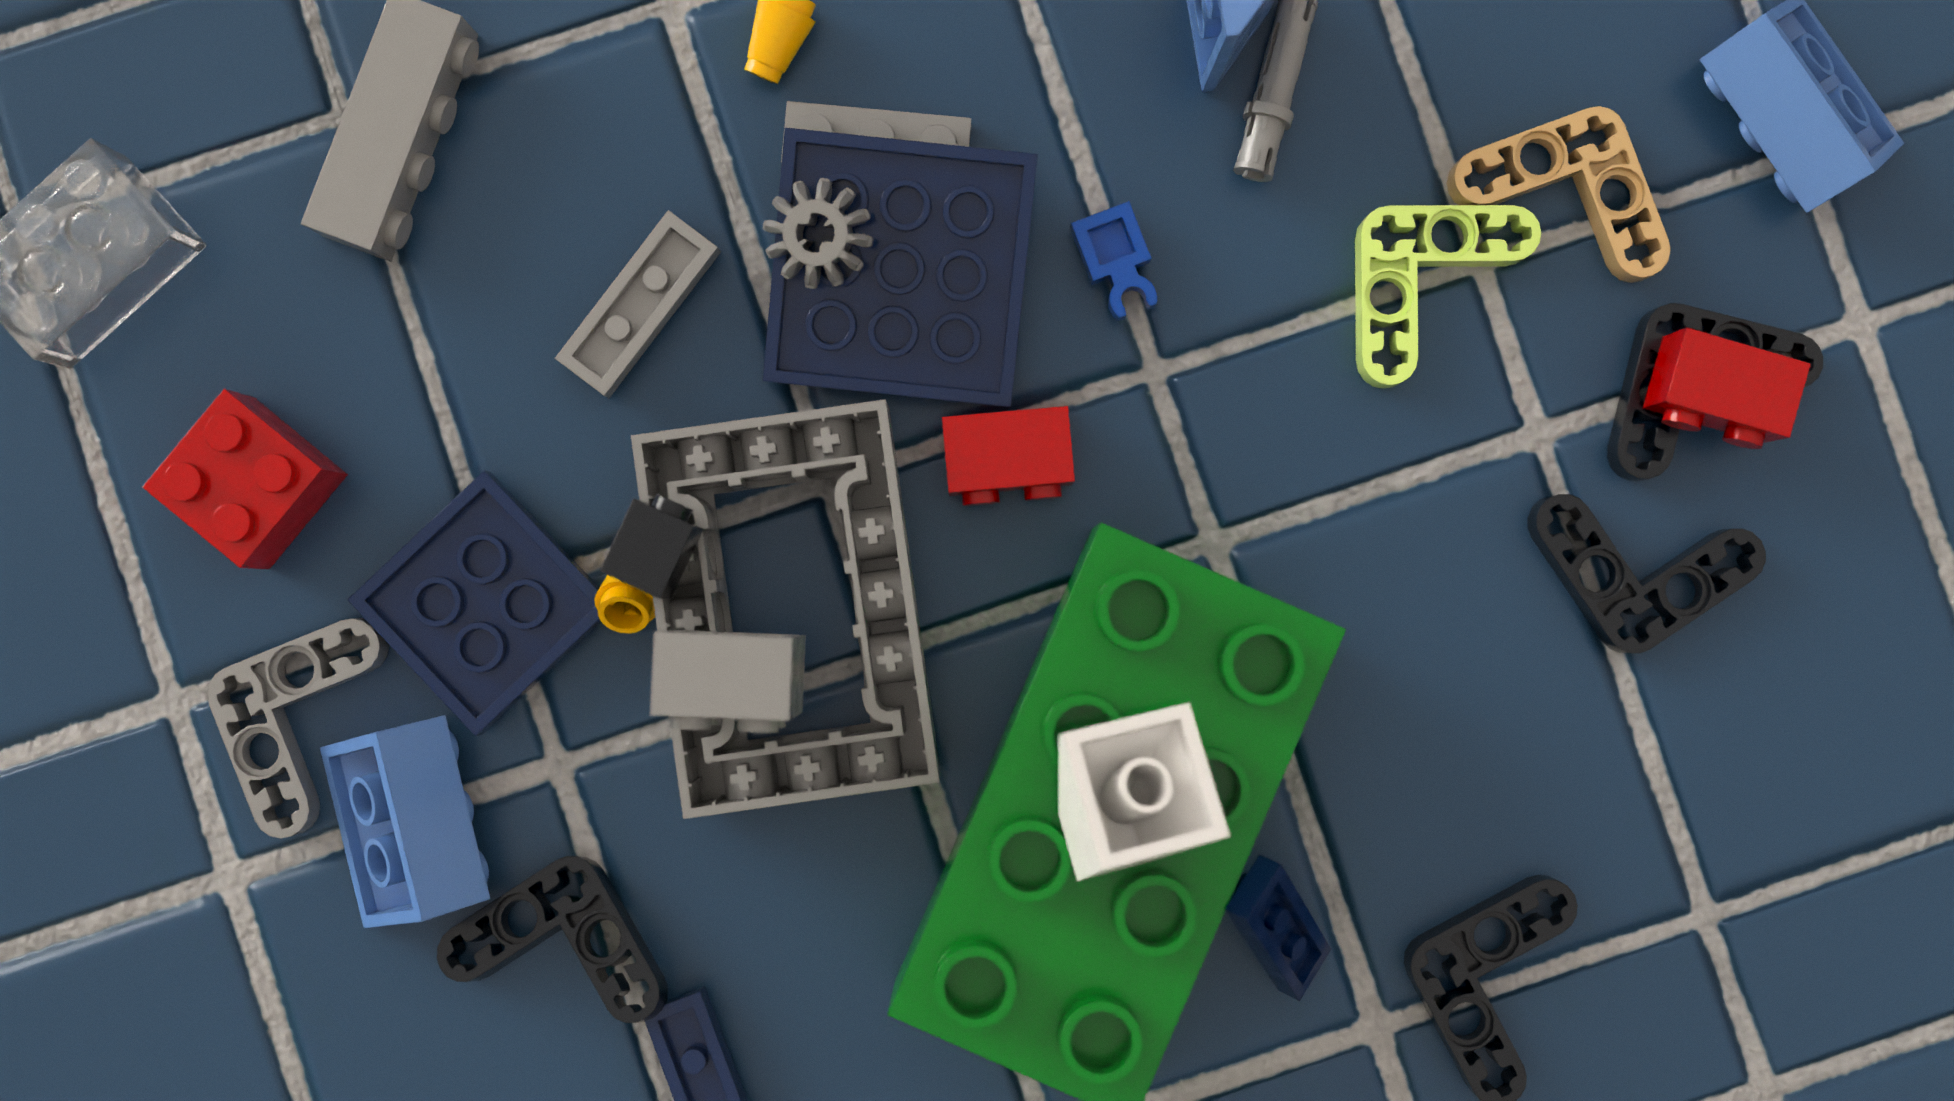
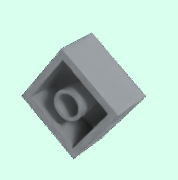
M696 630L654 632L650 715L670 716L669 728L708 730L711 728V725H720V718L738 719L737 731L756 733L779 732V728L786 727V721H790L803 713L806 635Z

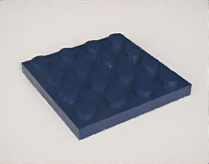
M785 127L779 196L788 200L795 207L799 203L794 195L792 185L794 182L802 181L808 187L812 200H815L816 187L820 178H826L832 182L830 204L834 202L839 193L845 188L851 189L855 192L856 196L853 203L844 213L848 215L860 209L869 211L870 220L864 224L854 226L852 229L853 234H866L873 237L872 247L865 248L855 244L851 245L849 252L859 257L863 261L864 267L860 271H855L849 268L842 260L839 261L838 266L844 279L842 285L833 286L828 280L825 268L821 267L820 282L816 289L806 288L805 286L806 264L803 265L795 277L786 279L781 275V271L792 255L788 253L782 257L773 258L763 381L1011 407L1038 154ZM777 211V222L784 224L786 215ZM818 216L815 226L804 227L803 239L813 242L809 247L813 252H819L822 242H832L834 239V228L831 229L824 226V223L828 220L826 216ZM775 234V243L783 241V234Z

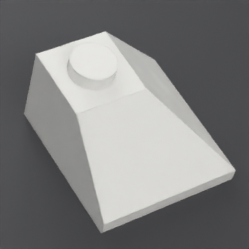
M1190 702L1059 735L1058 815L1077 881L1140 865L1230 837Z

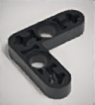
M1669 303L1649 311L1640 319L1635 331L1608 442L1607 459L1611 469L1619 477L1626 480L1641 481L1661 475L1669 467L1674 455L1680 429L1667 426L1662 422L1661 428L1647 429L1645 433L1643 448L1652 452L1651 461L1642 462L1638 467H1635L1636 457L1627 453L1628 444L1640 442L1645 428V424H1633V417L1641 421L1650 422L1662 421L1663 417L1661 413L1644 409V403L1639 395L1642 381L1647 376H1652L1662 337L1664 336L1656 333V326L1672 319V330L1675 332L1686 327L1718 336L1722 331H1729L1736 334L1742 344L1780 355L1792 350L1791 358L1811 363L1804 387L1811 385L1818 379L1823 369V355L1818 344L1812 338L1800 333L1685 304Z
M1570 494L1548 496L1539 500L1531 508L1527 518L1528 531L1532 540L1591 627L1609 649L1620 653H1642L1652 649L1754 580L1762 572L1766 562V550L1763 543L1753 532L1746 529H1723L1707 535L1647 577L1638 581L1589 507L1580 498ZM1553 509L1555 512L1568 511L1572 519L1565 526L1574 542L1585 541L1589 538L1591 545L1573 551L1565 559L1562 552L1572 549L1574 546L1564 533H1549L1547 526L1554 520L1550 510ZM1724 544L1726 546L1739 545L1743 553L1736 558L1739 569L1737 567H1724L1709 575L1700 567L1713 566L1727 555ZM1591 556L1601 558L1609 568L1607 585L1597 592L1585 588L1579 578L1581 564ZM1678 573L1687 575L1695 586L1693 601L1682 609L1674 607L1666 596L1668 580ZM1645 594H1647L1649 601L1644 598ZM1653 607L1660 615L1665 617L1664 622L1661 616H1648L1635 626L1636 633L1638 634L1637 638L1633 636H1619L1617 632L1624 624L1623 618L1620 615L1622 612L1626 615H1638Z
M565 856L554 861L452 927L442 936L437 947V961L446 977L457 982L480 981L493 975L563 929L604 1005L614 1018L624 1023L647 1021L656 1017L663 1010L668 998V986L665 977L605 871L596 861L587 857ZM569 871L576 874H586L588 880L580 886L583 894L581 899L578 896L566 895L551 904L539 891L542 887L544 894H556L570 883L567 875ZM525 900L535 908L537 923L530 934L519 937L510 930L508 914L516 903ZM553 908L558 911V916L556 917ZM603 920L613 922L618 927L621 935L618 949L608 957L598 955L592 949L590 943L593 928ZM494 935L500 942L499 944H488L474 955L477 966L474 964H461L458 957L465 951L463 940L466 942H480ZM632 954L636 962L623 967L633 982L646 981L650 990L642 996L645 1004L643 1009L639 1004H625L623 996L628 994L630 986L623 973H613L610 976L606 973L607 968L624 963Z
M1534 875L1521 880L1418 935L1409 943L1404 953V966L1411 983L1465 1084L1481 1101H1516L1521 1097L1526 1088L1527 1075L1520 1057L1477 978L1558 936L1572 926L1577 916L1578 907L1575 894L1567 885L1550 876ZM1541 890L1552 897L1557 896L1558 900L1550 905L1553 916L1549 919L1538 913H1533L1520 920L1528 928V931L1522 934L1517 920L1507 911V907L1510 905L1521 914L1536 908L1539 905L1536 894ZM1489 917L1499 918L1506 930L1502 945L1491 951L1480 950L1474 940L1475 928L1483 919ZM1434 949L1442 956L1449 955V958L1442 963V968L1448 980L1457 988L1445 992L1440 981L1429 971L1421 973V969L1428 964L1425 954L1429 950ZM1465 981V987H1459ZM1441 995L1435 1002L1434 996ZM1464 1002L1475 1004L1481 1014L1477 1029L1467 1035H1456L1453 1033L1448 1023L1452 1009ZM1485 1047L1489 1057L1500 1067H1508L1501 1073L1503 1081L1501 1086L1494 1088L1487 1081L1480 1082L1488 1076V1072L1481 1058L1473 1050ZM1466 1051H1470V1052H1468V1054L1464 1057V1054H1463V1053L1466 1052Z

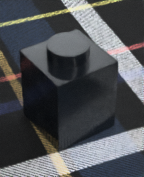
M656 494L652 504L633 498L600 571L659 599H671L703 532V528L688 522L693 511L692 509L662 495Z

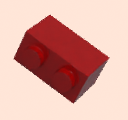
M1686 327L1662 337L1643 408L1663 414L1661 422L1667 426L1686 431H1701V427L1705 426L1724 432L1722 440L1726 443L1743 448L1762 449L1763 443L1790 438L1811 363Z
M1068 406L942 417L949 496L962 495L963 506L1000 503L999 492L1024 490L1025 501L1062 497L1061 486H1071L1075 482Z

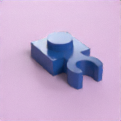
M1130 201L1071 223L1070 230L1091 284L1094 285L1107 279L1110 281L1112 289L1108 297V307L1112 316L1117 321L1125 319L1126 311L1121 297L1127 291H1136L1141 294L1147 310L1154 308L1157 304L1155 287L1147 278L1138 275L1136 268L1149 264L1152 258Z

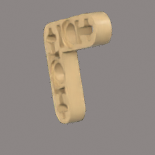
M1601 106L1590 107L1472 150L1458 160L1449 171L1447 178L1448 193L1457 205H1496L1573 177L1603 259L1612 275L1621 281L1629 283L1643 281L1661 271L1669 260L1671 251L1669 239L1629 134L1620 116L1610 108ZM1588 125L1592 132L1601 130L1604 132L1606 140L1598 146V149L1595 144H1587L1576 148L1568 154L1565 143L1577 139L1586 132ZM1536 143L1547 149L1551 157V165L1546 174H1532L1523 167L1520 154L1524 145ZM1504 163L1506 175L1497 177L1484 187L1485 195L1482 194L1478 186L1468 188L1465 184L1464 179L1472 173V166H1474L1478 174H1484L1497 169ZM1605 180H1619L1628 188L1630 202L1624 211L1610 210L1602 202L1600 189ZM1637 215L1639 223L1629 229L1626 227L1615 233L1612 225L1621 224L1632 216ZM1633 243L1636 246L1646 244L1649 249L1650 255L1641 260L1642 264L1639 260L1628 261L1625 256L1624 250L1630 248Z

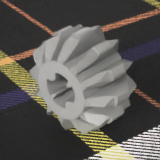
M819 179L815 200H812L809 189L804 182H794L792 185L793 192L799 203L794 207L788 200L780 196H776L772 201L773 206L786 215L784 224L773 220H766L763 223L764 231L772 234H783V241L766 248L767 256L769 258H779L788 253L792 255L781 271V275L786 279L795 277L803 265L806 264L804 277L806 288L816 289L818 287L821 267L825 268L828 280L833 286L842 285L844 279L838 266L839 261L842 260L849 268L855 271H860L864 267L863 261L849 252L851 245L855 244L864 248L872 247L873 237L866 234H853L852 227L864 224L870 220L869 211L860 209L848 215L844 213L853 203L856 196L855 192L849 188L841 191L834 202L830 204L832 182L829 179ZM818 216H826L828 220L824 223V226L831 229L834 228V239L832 242H822L819 252H813L809 249L813 242L803 239L804 227L815 226Z

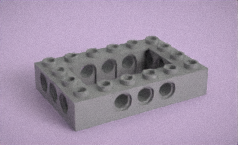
M886 399L631 435L639 500L652 504L656 494L662 495L692 509L693 511L688 522L703 528V532L672 598L659 599L653 596L657 631L696 630L733 632L715 494L836 477L835 506L841 515L847 561H843L845 574H848L850 578L856 623L852 625L854 638H858L863 665L864 687L861 689L863 704L866 712L870 715L871 722L748 740L747 732L737 731L738 719L720 718V725H711V728L708 730L671 728L683 819L940 783L941 771L890 409Z

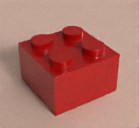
M223 389L142 488L239 568L270 569L348 474L255 397Z

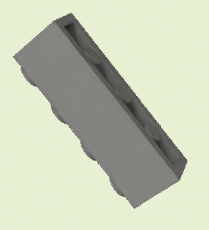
M421 0L386 1L300 223L301 225L325 238L392 262L396 249L404 247L411 234L413 217L410 212L418 191L422 192L428 187L434 173L435 159L432 155L440 134H446L454 122L457 112L455 95L462 77H467L471 74L478 59L479 44L477 38L479 35L461 15Z

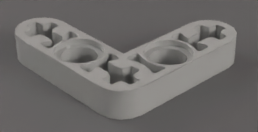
M364 618L341 620L225 667L216 673L209 683L207 691L209 706L254 820L260 830L271 837L286 838L303 833L313 826L320 811L319 796L284 707L370 673L382 665L387 658L389 644ZM351 631L355 636H367L370 646L362 650V658L364 660L362 662L358 656L341 657L331 661L326 651L337 650L352 642ZM295 652H302L309 656L314 666L313 678L302 688L289 683L284 672L285 662ZM332 668L336 671V674L333 675V676H332ZM237 681L239 684L250 683L253 687L254 693L245 698L246 705L243 702L232 703L229 693L238 688ZM265 714L266 723L249 725L241 730L239 721L250 720V716ZM260 733L273 737L279 748L278 759L268 769L258 766L250 757V744L254 737ZM286 771L288 772L290 780L278 782V785L264 788L261 779L279 776ZM283 798L285 800L296 798L299 803L300 809L291 814V819L289 817L278 818L275 813L274 807L282 804Z

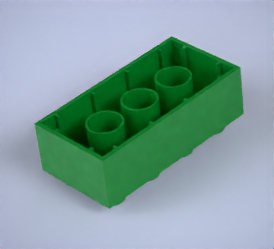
M1099 523L1093 527L896 977L887 1015L1079 1100L1144 1101L1346 629L1104 523ZM1190 702L1230 837L1140 865L1077 881L1058 815L1059 735Z

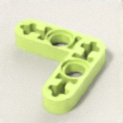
M1396 205L1379 207L1368 214L1357 228L1355 236L1356 364L1358 373L1363 380L1373 387L1390 388L1411 377L1417 367V267H1505L1515 265L1534 253L1540 244L1541 228L1535 215L1526 208L1515 205ZM1414 220L1420 221L1416 239L1399 240L1390 247L1389 252L1383 251L1382 241L1372 240L1371 233L1375 232L1382 225L1383 221L1388 222L1389 231L1392 233H1410L1416 227ZM1476 220H1480V221H1481V225H1480V228H1479V229H1478V224H1477V221H1476ZM1437 221H1452L1460 227L1463 234V243L1459 251L1452 253L1443 252L1435 246L1431 233ZM1507 222H1511L1512 232L1522 233L1523 240L1514 245L1511 251L1507 250L1505 240L1487 239L1478 245L1480 253L1475 252L1479 233L1497 232ZM1415 242H1417L1419 253L1413 252ZM1387 281L1399 288L1403 300L1401 308L1397 313L1390 315L1382 314L1373 307L1370 300V292L1375 283ZM1401 323L1403 332L1395 331L1389 335V349L1391 354L1401 355L1402 363L1391 369L1390 376L1384 375L1383 365L1372 362V355L1383 349L1384 331L1372 334L1370 332V325L1384 328Z

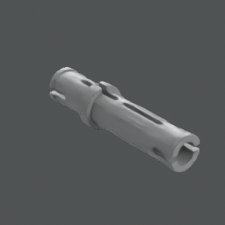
M1278 0L1275 20L1267 43L1256 92L1252 102H1247L1243 113V119L1247 123L1241 149L1239 150L1233 171L1237 175L1243 174L1242 177L1258 182H1268L1273 179L1277 154L1284 130H1289L1294 117L1293 112L1290 110L1292 97L1303 62L1311 24L1319 4L1318 0Z

